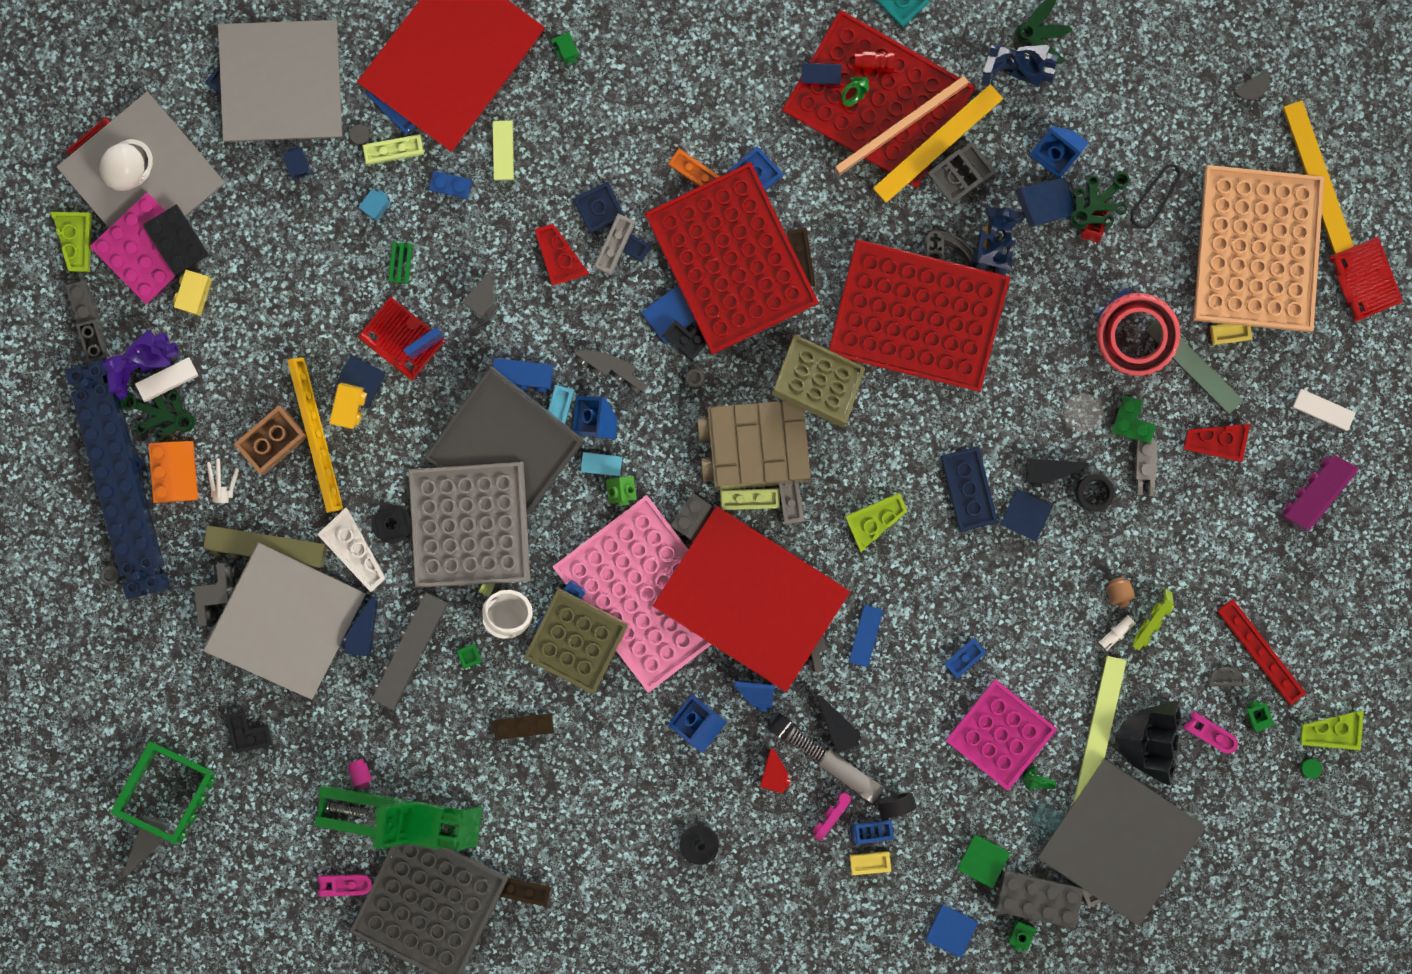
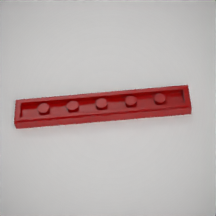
M1233 599L1216 611L1288 705L1291 706L1306 694Z

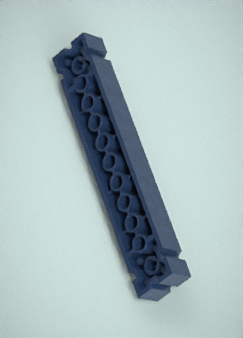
M102 359L88 363L89 368L76 366L66 369L65 372L68 384L75 387V392H72L71 395L120 577L125 576L127 581L122 586L126 600L148 595L147 590L149 593H156L171 589L167 573L162 574L160 567L165 565L141 475L138 470V464L135 459L125 415L120 404L121 400L115 393L111 394L109 392L107 372L103 367V363L106 360Z

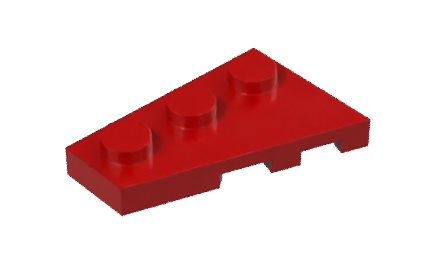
M554 224L534 229L552 286L590 275Z
M1250 424L1187 430L1183 450L1242 462Z

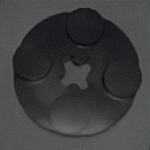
M395 504L384 505L377 510L372 519V530L375 536L383 542L389 544L399 543L405 540L411 533V516L401 506ZM393 518V521H397V525H395L393 530L391 527H387V523L390 522L389 519Z
M698 824L684 831L680 840V852L686 861L691 864L704 865L716 857L719 841L713 829ZM703 840L705 842L703 844L704 849H695V841Z

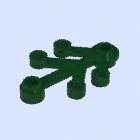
M1124 172L1117 173L1113 179V184L1099 197L1097 189L1099 178L1095 175L1089 176L1086 185L1089 188L1090 205L1084 210L1083 199L1086 192L1083 188H1076L1073 193V198L1076 200V211L1070 217L1071 224L1077 229H1084L1089 224H1102L1106 228L1111 227L1114 223V217L1111 214L1104 216H1093L1092 214L1095 211H1115L1118 215L1126 213L1128 205L1125 202H1105L1118 190L1127 188L1130 182L1129 175ZM1090 180H1094L1096 184H1091ZM1117 181H1122L1124 184L1121 185ZM1080 192L1083 196L1079 197L1076 193ZM1122 206L1125 210H1120L1118 207ZM1077 218L1083 219V222L1077 221ZM1105 219H1110L1111 223L1105 222Z
M175 391L170 392L167 395V399L173 404L177 415L169 412L162 395L154 398L158 408L138 402L137 398L132 395H127L126 398L120 401L121 407L125 410L133 411L137 409L156 416L148 421L136 424L135 429L140 434H146L150 428L167 420L174 422L164 429L159 428L155 430L154 437L157 440H165L167 435L178 430L189 432L195 427L194 416L190 413H185L180 402L181 396ZM173 394L177 395V399L175 401L171 400V396ZM130 399L133 400V405L131 407H129L127 404V402ZM184 419L189 420V424L187 426L183 425ZM143 424L145 426V430L141 432L139 430V427ZM159 431H163L164 436L162 438L158 437Z

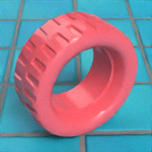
M1145 293L1126 294L1115 299L1102 312L1096 330L1097 345L1105 361L1117 371L1131 376L1150 375L1155 371L1161 370L1175 356L1181 336L1180 325L1173 310L1163 300ZM1133 312L1149 313L1158 320L1161 326L1162 336L1158 347L1151 354L1137 358L1125 355L1118 349L1115 341V331L1118 323L1126 315Z

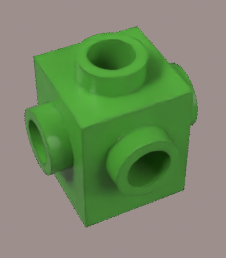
M634 476L606 480L609 503L625 506L629 505V501L637 500Z

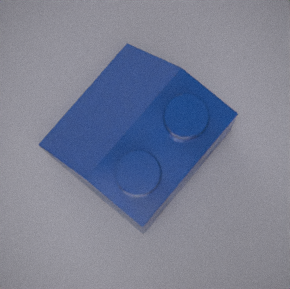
M691 694L668 725L691 746L704 753L727 721L699 698Z

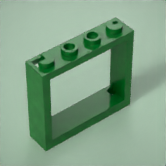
M149 741L110 813L129 824L178 846L179 842L182 843L187 836L185 831L188 825L194 823L197 817L195 812L198 807H202L207 798L205 794L208 788H213L216 780L214 778L215 773ZM156 752L205 775L173 836L124 813Z

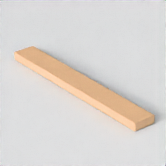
M961 77L835 167L837 175L843 174L965 88L968 84L966 77Z

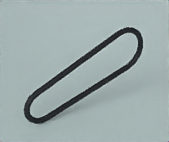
M1166 165L1132 209L1131 220L1136 227L1148 228L1157 219L1181 177V170L1177 165ZM1169 167L1176 168L1178 170V177L1153 220L1145 226L1137 224L1134 220V212L1165 170Z

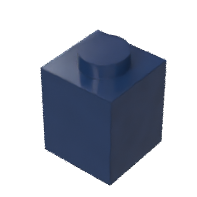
M294 147L288 149V153L283 154L289 174L294 180L313 174L307 155L302 148Z

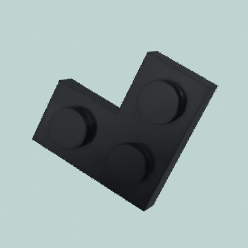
M675 320L662 335L664 339L691 362L706 346V341L698 325L689 332Z
M246 710L225 715L233 754L274 745L270 725L250 730Z

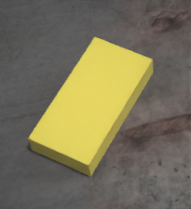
M1232 324L1209 326L1212 345L1253 339L1251 326Z
M889 851L850 855L851 875L891 872Z

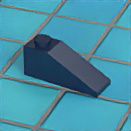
M371 597L348 631L347 637L343 638L342 649H345L344 654L371 656L379 597Z

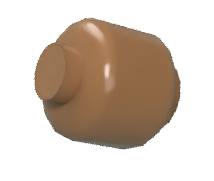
M1123 577L1108 582L1109 585L1106 587V592L1112 605H1119V608L1131 605L1130 601L1135 598L1131 582L1124 580Z

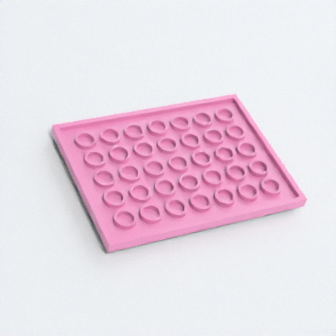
M646 495L555 564L553 568L566 585L570 580H573L587 591L582 600L629 624L616 651L649 693L712 644L653 607L654 602L685 556L688 548Z

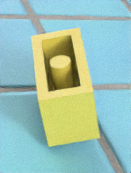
M185 270V273L181 275L179 285H181L179 292H176L174 295V307L201 316L213 279Z

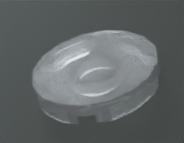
M1082 393L1075 395L1067 401L1064 407V421L1069 428L1076 432H1090L1097 428L1102 421V405L1097 398L1090 394Z

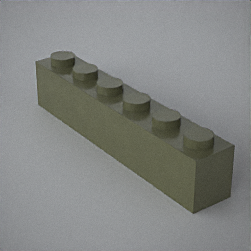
M207 526L203 549L209 550V554L221 555V552L229 553L228 557L240 559V555L248 556L249 560L259 542L318 570V567L324 568L327 552L326 544Z

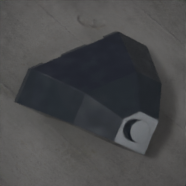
M1173 701L1140 710L1124 721L1120 730L1116 731L1115 742L1118 743L1119 752L1133 767L1166 785H1171L1176 769L1173 751H1178L1179 735H1176L1179 723H1181L1180 702Z

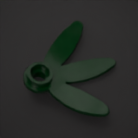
M1057 0L1043 1L1034 10L1028 23H1022L1016 28V37L1020 42H1029L1031 46L1048 45L1041 39L1058 38L1072 32V28L1067 25L1054 24L1039 27L1048 17ZM1050 46L1049 53L1059 56L1057 64H1062V56Z

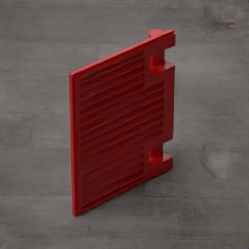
M1378 236L1329 256L1330 262L1334 263L1335 275L1346 304L1352 310L1353 316L1351 317L1354 322L1403 302ZM1343 258H1344L1345 263H1346V265H1347L1346 268H1344V266H1343V264H1342V261H1341V259H1343ZM1360 302L1364 310L1362 312L1360 311L1358 303Z
M391 296L357 337L411 381L415 379L445 342V339L440 340L414 359L407 356L404 348L432 329ZM371 331L378 336L376 341L368 337ZM407 361L415 366L412 371L405 366Z

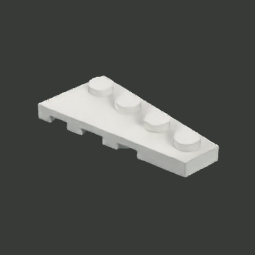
M348 508L340 512L317 534L370 592H373L386 579Z

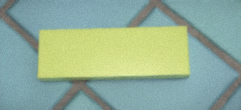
M493 121L494 181L514 180L513 121Z
M420 134L362 145L366 165L424 155Z
M779 488L720 490L721 509L780 508Z

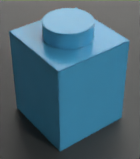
M371 189L358 208L378 222L391 202L387 199L389 196L382 190L375 191Z

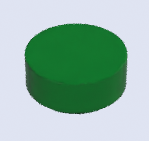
M1306 759L1301 764V773L1307 778L1315 779L1322 773V766L1315 759Z

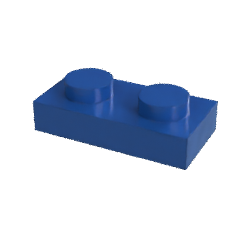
M433 171L429 191L468 200L472 179Z
M972 638L950 657L944 665L958 679L987 652Z

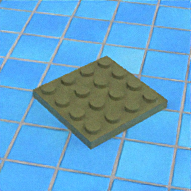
M794 334L772 395L844 428L847 424L865 367Z
M558 588L524 659L594 695L629 624Z

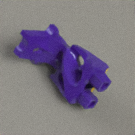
M147 330L126 349V353L110 356L103 363V367L107 372L109 392L111 394L115 393L120 400L126 398L127 384L129 383L131 372L139 367L143 373L171 365V358L179 355L177 345L174 342L169 344V338L164 332L155 335L151 330Z

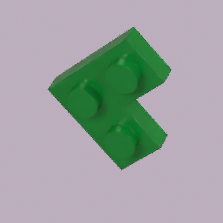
M1123 396L1112 434L1151 445L1156 425L1138 420L1143 400Z

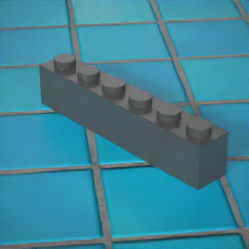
M429 592L420 595L416 603L418 605L416 612H412L408 618L407 623H409L407 630H403L398 640L401 642L398 648L394 647L389 656L392 659L389 666L385 665L380 674L383 677L380 684L376 683L371 692L374 694L372 700L392 710L396 709L449 602Z

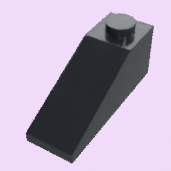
M1029 458L1026 462L1025 483H1030V487L1042 488V484H1048L1087 468L1089 463Z
M817 695L816 697L836 752L840 753L859 746V740L862 738L858 728L854 729L821 695Z

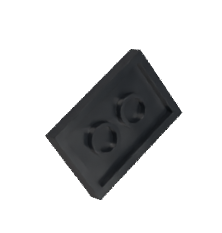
M178 204L143 224L175 276L210 256Z

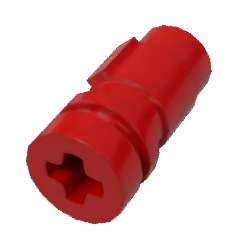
M882 51V53L855 52L854 68L894 71L895 51H888V53H885V51Z

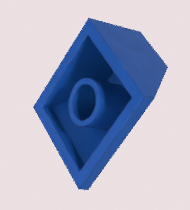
M1052 126L1029 155L1057 178H1061L1089 142L1073 130Z
M576 396L572 431L584 437L615 439L618 419L605 397Z
M734 680V686L752 707H756V711L767 712L768 708H772L775 689L773 683Z

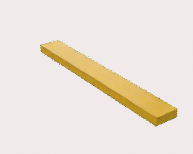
M990 84L880 181L873 190L886 204L1004 98Z
M1303 100L1284 106L1282 109L1305 174L1324 177L1321 220L1333 254H1337L1354 245Z
M289 359L287 362L326 512L343 510L305 359Z

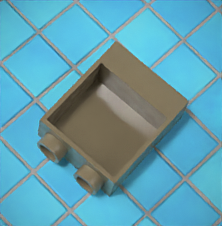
M787 401L708 408V418L698 419L700 443L711 442L712 457L701 458L703 482L714 481L715 491L789 483H807L810 481L804 409Z

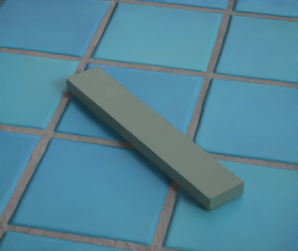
M1156 319L1145 332L1159 345L1162 331ZM1180 337L1179 347L1172 359L1227 414H1230L1243 399Z

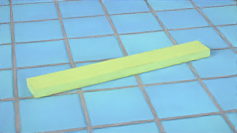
M1106 656L1073 803L1102 760L1105 759L1127 660Z

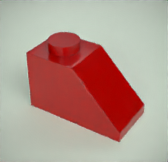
M770 747L760 787L784 793V789L788 790L791 778H788L789 774L776 750Z

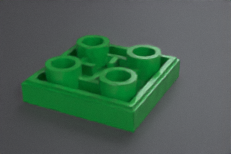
M974 834L957 870L993 888L1011 853Z

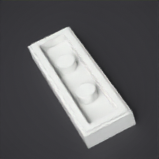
M188 357L135 385L144 402H147L199 375Z
M1303 389L1299 390L1292 406L1296 410L1344 431L1349 430L1355 416V412Z

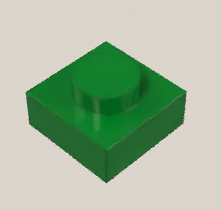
M476 643L457 650L463 669L483 662Z

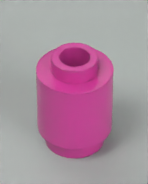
M363 759L349 763L348 773L353 787H358L359 790L369 787V782L373 780L367 763H364Z

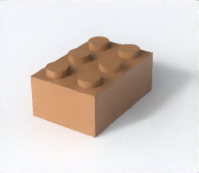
M278 405L234 445L259 474L265 475L306 440L307 435L287 410Z

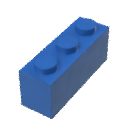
M494 358L493 367L521 390L527 391V387L535 388V392L547 393V390H552L553 365Z

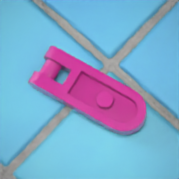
M1192 711L1191 718L1188 723H1185L1183 729L1226 754L1233 753L1237 749L1238 741L1235 736ZM1197 722L1203 724L1200 730L1194 728Z
M842 791L838 794L839 801L834 808L830 806L824 814L826 818L822 824L818 822L812 832L815 834L813 837L819 842L825 837L850 803L851 798L847 792Z
M366 874L317 876V882L319 883L318 897L365 895L371 890L373 885L372 879ZM327 882H332V889H327Z

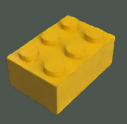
M345 383L338 384L329 424L351 429L360 424L363 412H360L359 409L360 405L363 406L365 404L367 396L364 388Z

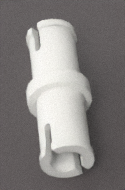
M1127 615L1116 627L1110 628L1111 631L1099 643L1108 651L1119 639L1122 640L1124 638L1123 635L1136 623Z

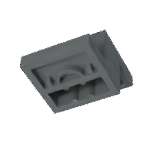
M971 142L963 149H958L928 172L927 175L948 202L953 205L960 198L966 197L992 177L996 171L976 145Z
M233 563L216 564L218 584L194 586L198 626L215 625L217 611L213 608V605L226 604L235 588L234 579L237 578L236 567H233Z

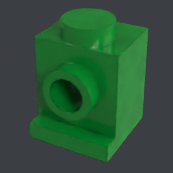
M569 32L551 39L553 47L558 46L555 51L559 60L563 59L566 66L577 62V59L580 58Z
M1259 700L1247 703L1248 707L1244 708L1251 731L1258 732L1274 726L1265 702L1260 703ZM1255 711L1259 712L1258 718L1254 717Z
M1015 919L1007 941L1009 944H1012L1011 948L1016 951L1022 952L1023 949L1028 951L1037 929L1031 924ZM1025 935L1024 941H1019V936Z

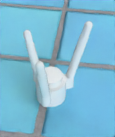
M217 458L216 486L214 484L211 463H207L211 497H213V502L229 503V498H233V490L239 469H235L229 491H227V487H221L220 459Z

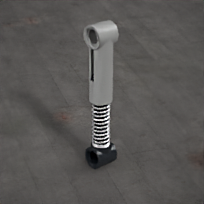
M780 713L777 715L768 728L769 731L783 741L785 739L791 740V743H794L793 745L796 744V747L799 746V749L805 750V753L810 754L814 759L816 758V761L819 760L818 765L852 788L873 804L884 789L882 785L862 773L831 749L824 750L825 748L819 746V743L816 744V741L813 742V739L810 740V737L807 738V735L801 734V731L794 727L795 724Z

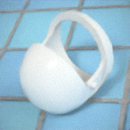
M128 139L110 147L102 156L99 164V174L102 181L108 188L115 191H128L143 184L149 177L153 167L152 153L143 142L134 139ZM129 144H136L145 150L148 157V167L145 172L141 153Z
M513 590L499 591L490 596L483 605L482 614L485 628L491 635L501 639L513 638L522 634L530 625L533 617L532 605L529 600L520 592Z

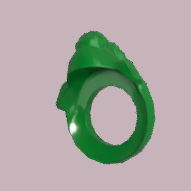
M855 76L850 78L851 83L844 88L841 94V101L845 106H852L860 99H864V95L869 89L867 77ZM855 87L856 93L854 97L846 100V92L850 88Z
M1037 766L1029 768L1022 777V781L1029 791L1034 787L1039 790L1041 788H1056V782L1049 778L1031 776V774H1037Z

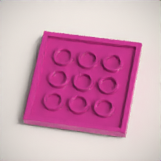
M148 192L90 246L145 304H148L178 276L174 275L143 226L144 223L165 211Z
M994 679L945 741L1008 791L1056 732L1057 728Z

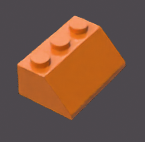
M194 441L148 444L153 503L161 504L198 500Z

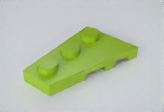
M51 212L68 271L90 272L92 214L85 212Z
M896 493L846 515L845 518L859 551L865 550L881 533L907 512L901 494Z
M1166 588L1162 593L1164 599L1161 603H1156L1150 615L1152 618H1147L1132 640L1133 647L1139 651L1142 646L1146 647L1152 638L1150 635L1154 630H1159L1163 623L1161 620L1165 614L1168 616L1174 608L1172 592Z
M1360 710L1301 724L1299 744L1361 750L1364 711Z

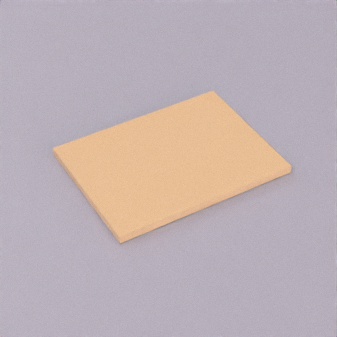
M1212 165L1205 166L1193 321L1311 333L1314 331L1324 177Z

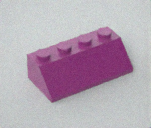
M1336 455L1326 456L1320 462L1319 466L1321 467L1319 470L1312 472L1307 478L1308 483L1304 488L1300 487L1294 494L1296 498L1293 502H1288L1282 509L1284 513L1280 517L1298 532L1310 531L1358 472L1359 468Z

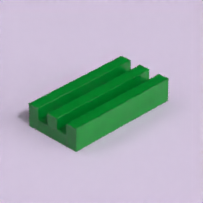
M392 242L389 282L409 284L413 244ZM398 247L400 248L397 278H394L396 254ZM404 248H408L405 278L401 279Z

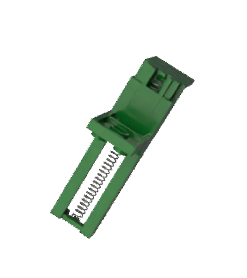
M320 786L318 796L320 801L314 826L372 837V848L382 849L412 844L433 849L447 848L458 851L477 847L482 807L456 809L332 786ZM326 798L378 807V810L374 813V818L372 816L369 818L375 819L376 826L328 818V814L324 813L326 808L328 810L329 802H326ZM356 808L357 815L355 816L362 817V814L361 816H359L358 810Z

